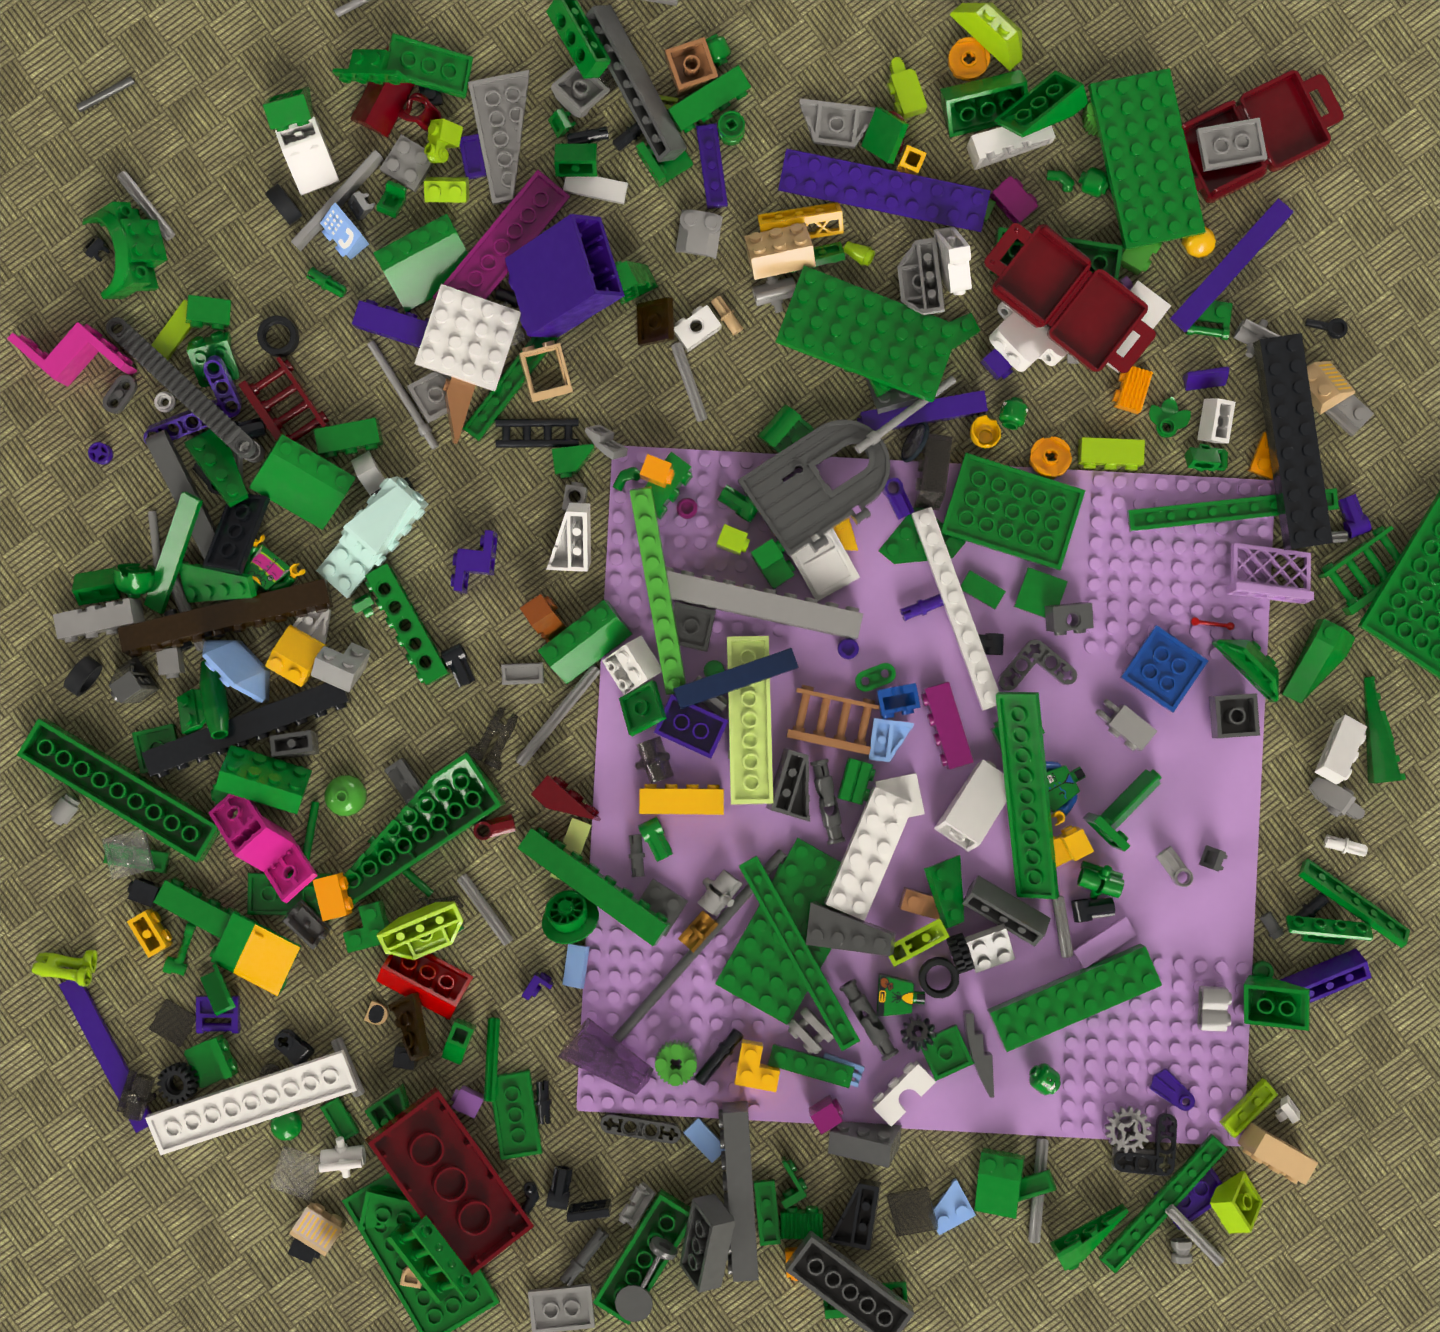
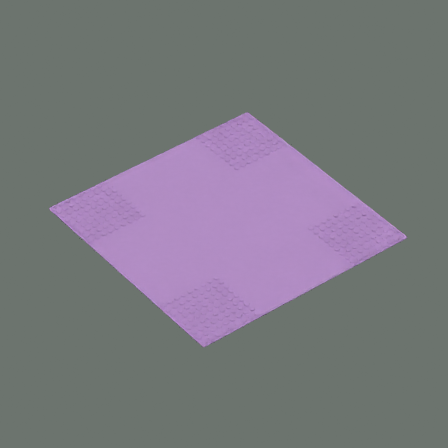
M624 446L628 448L627 456L614 459L611 463L604 600L610 602L633 635L601 658L593 807L599 811L598 816L601 820H592L590 863L600 869L599 873L603 876L609 875L617 881V886L622 889L625 887L634 893L633 897L638 901L652 879H655L688 900L666 937L662 936L655 946L647 943L598 907V924L585 940V946L590 948L582 995L577 1110L719 1119V1109H723L722 1102L748 1101L749 1120L814 1124L808 1108L830 1095L832 1100L836 1098L844 1112L842 1114L843 1121L888 1124L873 1109L874 1097L879 1092L884 1093L889 1088L887 1086L894 1077L899 1078L904 1073L902 1071L903 1068L910 1062L914 1063L917 1060L933 1077L921 1048L919 1052L915 1051V1046L909 1050L907 1048L908 1043L902 1042L904 1036L901 1035L900 1031L905 1029L903 1023L907 1022L910 1024V1017L917 1021V1017L920 1015L922 1021L928 1018L930 1020L929 1024H934L935 1029L933 1031L936 1033L956 1024L969 1052L963 1011L971 1010L974 1013V1030L983 1033L984 1052H990L993 1055L994 1098H990L975 1066L972 1064L937 1080L922 1097L914 1090H904L899 1096V1103L905 1108L906 1113L894 1125H902L904 1129L1110 1140L1111 1138L1105 1136V1133L1109 1130L1104 1125L1110 1124L1107 1116L1113 1118L1112 1111L1115 1110L1119 1113L1120 1106L1125 1111L1128 1106H1131L1133 1112L1138 1108L1141 1111L1140 1115L1145 1114L1147 1116L1145 1121L1151 1123V1126L1147 1127V1129L1152 1134L1146 1135L1149 1142H1155L1157 1117L1162 1113H1169L1177 1120L1176 1143L1202 1144L1212 1134L1224 1146L1240 1147L1238 1141L1245 1129L1236 1138H1233L1219 1121L1246 1095L1250 1024H1244V983L1247 977L1252 975L1265 697L1214 647L1212 642L1219 639L1253 640L1261 647L1260 651L1265 656L1267 655L1270 600L1228 595L1227 586L1230 585L1231 544L1241 543L1272 548L1274 516L1129 532L1127 511L1275 495L1274 481L1068 469L1063 475L1051 480L1086 491L1060 571L965 541L966 543L957 554L951 558L960 585L970 570L1006 591L995 610L963 592L978 634H1004L1003 655H986L999 692H1039L1042 727L1045 731L1043 734L1045 760L1066 765L1069 771L1080 766L1086 776L1084 779L1076 782L1080 792L1077 794L1078 799L1072 810L1065 817V821L1055 826L1057 818H1051L1054 837L1061 834V829L1072 825V827L1076 826L1084 830L1094 850L1093 853L1077 861L1070 860L1056 867L1059 896H1063L1065 900L1072 950L1125 916L1137 935L1098 961L1141 943L1146 946L1162 983L1160 987L1006 1052L987 1009L1080 970L1083 967L1074 953L1069 958L1061 956L1052 899L1023 898L1016 895L1007 802L981 844L969 852L934 829L980 761H990L996 765V769L1002 773L1004 771L1001 749L990 730L995 727L993 723L998 721L997 706L982 711L945 607L941 606L927 612V615H918L907 621H904L902 618L904 616L901 615V608L917 603V600L921 599L923 601L940 594L928 561L893 564L879 552V549L906 517L897 519L883 492L875 501L866 506L871 513L868 519L865 518L860 524L856 525L850 517L858 551H845L860 578L817 602L825 605L826 602L839 604L838 608L845 609L847 606L859 608V613H863L859 636L855 640L859 646V651L852 659H844L838 653V645L842 640L846 639L845 637L672 600L673 610L675 602L716 611L707 652L680 646L686 684L694 682L698 675L705 678L704 667L709 661L717 660L723 664L725 671L727 670V637L769 636V655L792 648L799 666L798 669L770 678L772 771L774 783L784 748L809 755L810 822L766 808L767 804L731 805L730 759H728L729 721L711 759L655 734L654 731L657 724L635 736L628 734L619 698L624 695L602 660L641 635L659 664L660 658L630 497V489L643 488L648 481L641 478L638 481L629 480L626 482L622 492L612 486L620 471L630 467H636L641 471L647 454L665 460L670 452H673L692 467L693 477L686 486L682 485L680 487V495L674 503L671 501L666 506L668 510L662 519L657 518L665 565L673 568L675 573L681 574L682 570L694 573V577L702 578V575L715 577L714 581L722 583L723 579L735 581V586L743 587V584L756 586L755 590L764 591V588H772L750 554L770 539H773L774 542L777 539L758 512L752 522L749 523L717 499L726 485L731 486L746 496L738 483V479L777 454ZM828 457L816 465L820 472L822 480L826 484L828 483L830 488L834 490L867 467L869 459ZM890 460L888 479L898 478L901 480L903 489L912 507L914 508L917 503L925 509L932 507L935 517L943 523L961 464ZM1010 466L1019 470H1023L1041 476L1038 473H1036L1032 467ZM796 468L794 473L782 479L783 482L793 477L796 473H801L802 469ZM890 482L887 487L888 491L896 493L897 485ZM683 498H691L697 504V513L690 519H684L677 513V504ZM859 505L853 508L855 514L861 512ZM724 524L748 533L747 539H750V543L746 553L741 552V555L738 556L717 547V541ZM1238 549V557L1243 562L1249 556L1244 550ZM784 551L783 558L785 561L790 560L795 568V571H793L795 576L774 589L777 591L776 595L784 596L785 593L797 595L799 600H805L806 597L815 599L792 557H788ZM1258 552L1255 555L1261 564L1268 560L1263 552ZM1251 559L1245 564L1252 573L1258 569ZM1269 562L1265 566V569L1270 573V575L1272 567L1271 562ZM1029 567L1068 581L1060 604L1092 603L1094 628L1086 629V633H1074L1073 630L1067 631V635H1054V632L1046 631L1045 618L1015 608L1014 604L1027 568ZM1240 568L1237 571V580L1247 579V574ZM1261 571L1255 575L1260 583H1264L1267 580ZM1069 614L1068 617H1067V623H1068V624H1070V622H1071V620H1072V617H1071L1070 614ZM1196 617L1203 621L1226 624L1232 622L1235 627L1233 630H1228L1225 627L1201 624L1193 626L1190 621ZM1155 625L1209 660L1174 713L1120 678ZM1034 639L1043 642L1077 672L1076 681L1073 684L1064 685L1036 663L1015 689L1010 691L1003 690L998 683L1000 675L1025 644ZM1031 644V652L1028 655L1024 652L1022 655L1028 657L1032 662L1034 659L1030 658L1033 653L1040 652L1038 644ZM1053 656L1046 658L1045 664L1048 668L1056 666L1057 661ZM1019 659L1016 662V668L1019 671H1024L1027 668V662ZM882 663H889L895 668V679L889 684L867 692L859 690L855 685V678L861 671ZM1061 663L1060 667L1056 671H1054V673L1057 675V672L1060 671L1062 674H1064L1063 680H1071V671H1063L1061 667H1063L1064 665ZM1012 668L1009 671L1013 674L1008 678H1003L1005 686L1013 685L1011 680L1014 676L1020 677ZM887 670L881 671L882 677L886 678L889 675ZM661 672L651 680L657 683L665 709L671 694L666 695ZM867 677L862 678V684L868 685L869 679ZM945 682L950 683L974 761L973 763L950 770L946 766H942L939 756L942 754L940 746H936L933 737L936 731L934 726H930L927 717L930 711L928 706H924L921 694H924L923 689ZM913 683L917 685L921 708L914 709L912 714L902 715L900 711L894 713L895 717L886 718V720L914 723L913 728L890 762L868 760L869 755L786 737L787 730H792L793 726L796 725L802 693L796 692V688H801L802 685L814 687V692L863 702V698L875 700V705H879L876 690ZM728 693L723 694V696L726 699H728ZM1257 693L1260 736L1212 738L1209 696ZM810 695L803 727L805 728V733L813 734V731L816 730L823 699L821 697ZM1105 699H1108L1117 707L1126 705L1157 730V733L1142 751L1136 749L1132 751L1124 744L1125 740L1120 736L1116 738L1108 732L1109 727L1105 725L1106 722L1095 713L1099 709L1104 711L1109 717L1114 714L1103 703ZM830 701L824 729L825 737L833 738L836 735L843 702ZM703 702L695 704L700 708H703L711 713H714ZM851 704L844 736L847 742L854 743V739H857L863 712L862 706ZM728 705L718 715L729 720ZM880 709L871 710L865 738L866 746H870L873 718L883 719L882 715H880ZM848 757L873 764V769H876L873 781L868 782L867 789H870V793L873 786L876 787L875 781L916 773L925 812L924 815L908 818L865 922L896 933V942L937 920L901 910L898 906L904 887L932 895L924 868L960 855L963 901L969 886L979 875L1051 918L1045 936L1035 947L1007 931L1015 956L1014 960L978 973L973 969L959 974V985L953 994L942 999L933 998L925 992V1004H913L912 1013L878 1016V1019L889 1034V1040L894 1048H897L899 1051L895 1056L886 1061L882 1060V1054L877 1046L872 1044L865 1029L849 1006L848 998L839 988L848 981L855 979L858 989L862 994H865L876 1013L879 973L910 980L914 983L913 991H924L920 986L918 976L922 964L928 959L943 957L955 966L947 940L936 944L896 967L893 966L888 956L832 948L820 969L857 1033L860 1042L841 1051L835 1038L829 1043L823 1039L819 1043L823 1049L816 1056L823 1057L826 1052L864 1066L865 1069L858 1088L850 1085V1088L842 1087L780 1069L776 1092L735 1085L734 1079L741 1041L734 1048L733 1054L723 1061L705 1086L694 1078L717 1050L718 1044L727 1038L733 1028L743 1034V1039L763 1042L761 1064L768 1065L773 1044L808 1053L802 1046L804 1042L799 1037L795 1039L788 1032L790 1028L788 1025L715 984L759 906L754 893L624 1040L618 1044L612 1038L617 1030L689 951V948L678 940L683 931L702 910L714 920L721 915L720 913L716 917L697 903L707 891L706 886L703 885L705 878L708 877L710 880H716L724 869L741 881L743 885L732 897L734 900L748 884L738 865L757 855L764 866L778 849L788 855L797 837L838 861H842L866 804V801H863V804L860 805L837 798ZM823 759L829 760L827 765L829 775L832 776L834 783L833 795L837 799L842 821L840 825L842 836L846 840L827 845V830L823 826L819 807L820 796L814 784V769L810 765V762ZM1145 769L1148 771L1154 769L1162 777L1159 780L1161 784L1115 830L1116 832L1122 831L1129 838L1127 842L1131 846L1125 852L1112 848L1083 817L1088 812L1101 815ZM644 784H657V788H665V784H678V788H686V784H699V788H707V784H718L720 788L724 789V815L639 814V790L644 788ZM834 805L831 807H824V810L827 813V815H831L833 813ZM657 816L673 854L657 862L648 843L642 837L643 853H645V857H643L645 876L632 877L631 858L628 856L630 854L629 835L641 834L638 825ZM1206 845L1226 852L1228 857L1222 862L1223 870L1218 872L1199 865ZM1169 846L1174 849L1187 869L1193 874V882L1187 887L1175 885L1167 871L1156 858L1161 851ZM1082 861L1102 867L1109 865L1112 867V870L1123 873L1124 887L1119 898L1103 893L1097 898H1113L1115 904L1114 916L1093 918L1092 921L1074 922L1071 901L1077 899L1093 900L1090 898V889L1077 885ZM777 866V867L775 868V870L769 875V878H770L771 881H772L773 878H774V875H775V873H776V870H777L778 866ZM1184 871L1178 874V881L1180 883L1186 881L1187 874ZM964 906V922L946 930L949 936L963 933L964 937L998 925ZM937 965L928 971L926 980L931 988L942 990L950 984L951 974L946 967ZM1200 986L1226 987L1232 994V1003L1228 1005L1227 1010L1231 1015V1024L1227 1026V1031H1204L1198 1028V995ZM807 991L793 1018L799 1022L803 1018L800 1011L808 1007L829 1029L810 993ZM862 1011L863 1016H866V1015L868 1014V1013ZM810 1024L805 1027L813 1037L818 1033ZM920 1030L915 1032L917 1037L921 1036ZM674 1040L676 1042L680 1040L681 1043L683 1041L685 1043L688 1042L689 1046L692 1045V1049H695V1054L697 1055L696 1073L691 1077V1080H687V1083L683 1082V1085L680 1084L679 1086H672L667 1081L663 1082L664 1079H660L655 1068V1058L659 1048H661L662 1044L665 1045V1042H674ZM672 1059L673 1066H680V1059ZM1045 1063L1056 1070L1060 1075L1061 1085L1054 1094L1043 1095L1034 1089L1029 1083V1072L1032 1067ZM1165 1068L1168 1069L1194 1096V1107L1188 1111H1183L1152 1091L1149 1087L1153 1075ZM1184 1098L1182 1104L1186 1105L1189 1103L1188 1098ZM1166 1117V1121H1162V1125L1166 1129L1165 1132L1161 1131V1134L1171 1136L1172 1133L1167 1132V1126L1172 1124L1168 1117ZM1139 1122L1137 1127L1138 1131L1141 1132V1124ZM1115 1127V1136L1116 1138H1118L1117 1134L1119 1132L1118 1129ZM1127 1127L1124 1128V1131H1125V1132H1126V1131H1129V1132H1130V1131L1132 1130L1131 1128H1127ZM1168 1138L1161 1140V1142L1171 1143Z

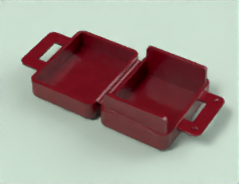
M1291 70L1242 94L1237 103L1235 100L1227 101L1182 123L1196 189L1200 191L1207 203H1213L1260 180L1266 174L1267 168L1271 172H1277L1324 149L1330 143L1331 136L1327 128L1342 121L1344 114L1326 77L1318 74L1303 81L1298 71ZM1316 89L1329 112L1322 117L1309 92ZM1260 118L1267 153L1266 161L1203 171L1196 134L1198 128Z
M1013 223L985 258V266L998 276L991 285V293L1035 328H1041L1048 324L1050 326L1047 331L1048 338L1091 372H1099L1109 363L1121 373H1127L1156 336L1155 331L1141 320L1148 311V305L1105 270L1098 269L1091 272L1089 270L1091 260L1046 224L1037 226L1030 233L1019 223ZM1018 239L1023 245L1006 266L1000 260L1015 240ZM1134 330L1140 337L1126 355L1121 357L1116 351Z

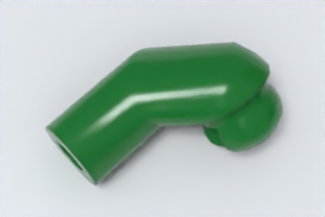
M1047 170L1046 180L1059 181L1064 192H1071L1075 185L1074 179L1065 171Z
M636 467L620 471L612 487L622 492L627 481L632 479L635 481L640 480V471Z

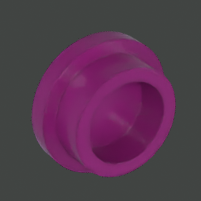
M683 498L678 502L677 513L680 517L690 519L696 515L698 508L693 499Z

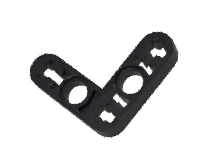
M1162 1113L1157 1117L1154 1154L1117 1152L1112 1157L1113 1167L1120 1172L1159 1176L1172 1174L1175 1168L1176 1118L1169 1113ZM1166 1117L1172 1121V1124L1167 1126V1132L1172 1133L1171 1136L1161 1134V1131L1165 1132L1166 1129L1162 1125V1121H1166ZM1164 1138H1168L1171 1142L1168 1150H1162L1160 1147V1142ZM1160 1152L1170 1154V1157H1165V1162L1169 1164V1168H1165V1171L1159 1167V1164H1162L1164 1161V1157L1159 1156ZM1121 1156H1123L1125 1160L1132 1161V1157H1134V1169H1131V1164H1123V1167H1121L1117 1160H1121ZM1141 1158H1146L1149 1162L1148 1167L1144 1170L1138 1167V1161Z

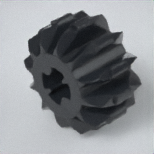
M918 1015L917 1021L910 1017L911 1023L904 1022L903 1026L905 1029L900 1031L901 1035L904 1036L902 1042L908 1043L907 1048L909 1050L915 1046V1051L919 1052L920 1047L923 1046V1049L927 1051L926 1044L934 1045V1041L931 1038L937 1037L936 1032L933 1031L935 1026L934 1024H929L930 1020L928 1018L922 1021L920 1015ZM920 1030L921 1036L917 1037L915 1032Z

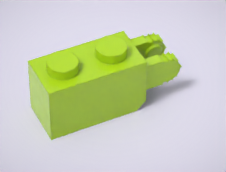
M894 57L889 67L891 75L887 88L889 94L894 95L896 101L894 103L895 112L904 119L925 113L927 103L916 71L912 69L906 70L903 60H901L902 58Z

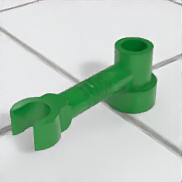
M190 922L187 923L177 958L168 956L162 972L185 975L188 964L184 963L196 925Z

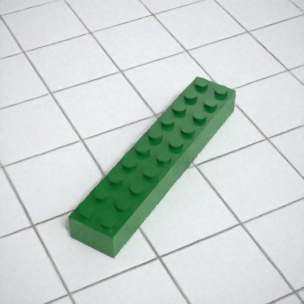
M38 719L17 753V756L196 863L205 859L220 834V831L209 815L48 719Z

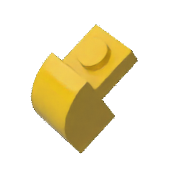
M906 145L895 171L917 175L927 153Z

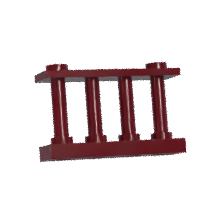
M280 356L276 358L281 366L257 383L250 384L244 380L238 384L275 440H277L280 433L284 435L281 430L283 425L307 408H310L316 418L291 435H285L286 437L296 442L319 425L328 427V417L323 411L319 412L292 373L295 369L288 359L284 361ZM286 373L292 384L269 400L261 401L258 396L260 390ZM298 391L304 401L279 418H273L269 413L272 410L271 408Z

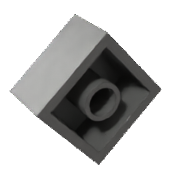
M1257 693L1209 696L1212 738L1260 736Z

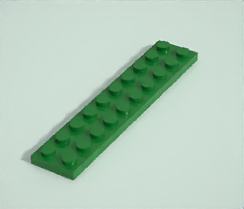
M998 692L996 694L1016 895L1023 898L1056 900L1059 897L1039 692Z

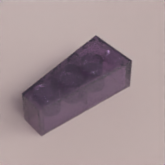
M587 1018L567 1040L558 1055L559 1058L635 1095L649 1082L653 1072V1068L590 1018Z

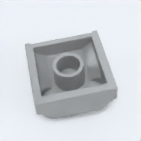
M576 65L557 79L551 86L555 98L573 116L578 118L585 117L589 110L610 92V89L598 78L584 79Z
M682 210L675 253H688L716 259L723 216L698 210Z

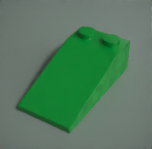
M1055 70L994 119V122L1020 137L1030 135L1074 116L1089 104L1084 84Z

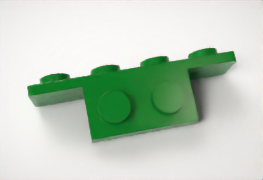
M353 49L349 68H333L332 73L339 77V81L348 84L351 81H356L361 84L373 82L382 85L383 82H389L394 85H400V83H408L409 78L400 71L387 70L391 53L382 49Z
M1287 915L1285 919L1288 932L1301 934L1302 941L1344 945L1346 938L1368 941L1373 939L1369 923Z

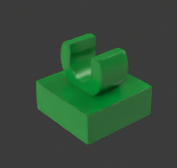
M563 108L557 109L548 119L557 138L565 136L576 125L575 121L570 122L568 119L571 113L569 111L565 112Z
M370 591L352 601V608L355 613L363 611L366 618L374 615V610L371 607L374 604V597Z

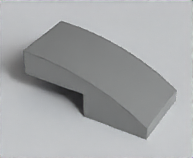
M600 424L585 428V433L592 443L607 457L614 460L627 456L628 448L613 440V431Z

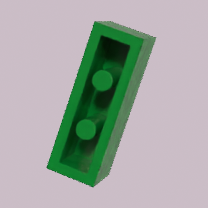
M376 418L314 429L318 454L325 456V459L335 458L338 453L345 452V455L356 454L359 449L364 448L366 451L378 449V446L383 445L379 420Z

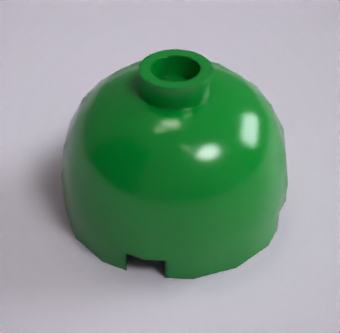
M141 563L118 564L117 568L114 566L113 581L116 588L120 592L128 594L129 598H139L141 594L150 591L154 585V573L156 570L154 566L147 565V568L139 567Z

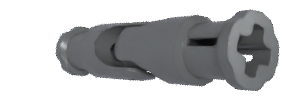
M823 759L810 762V765L814 769V784L820 796L819 807L823 826L827 830V845L846 840L842 836L841 816L837 799L833 795L834 783L832 776L829 775L827 765L829 760ZM834 805L833 813L831 815H827V813L824 810V807H831Z
M852 979L839 989L845 993L852 1011L865 1029L872 1044L876 1045L882 1054V1060L886 1061L895 1056L899 1051L897 1048H894L889 1040L888 1032L878 1019L865 994H862L858 989L857 981ZM862 1011H864V1012H866V1013H868V1014H867L866 1016H863Z

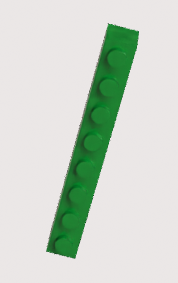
M535 827L530 829L517 849L652 946L658 944L671 925L667 922L668 918L664 914L652 911L650 909L651 905L646 901L635 899L632 891L625 887L622 889L617 886V881L609 875L603 876L599 873L600 869L592 863H589V865L582 860L583 856L576 851H572V853L565 848L567 846L559 839L553 840L549 837L550 833L544 828Z

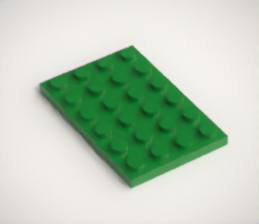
M965 453L943 521L941 534L1060 571L1086 490Z

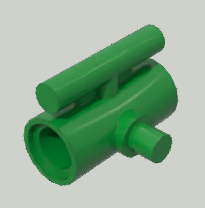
M1082 861L1077 885L1090 889V898L1097 899L1102 893L1115 898L1121 896L1124 887L1123 873L1112 870V867L1109 865L1102 867Z

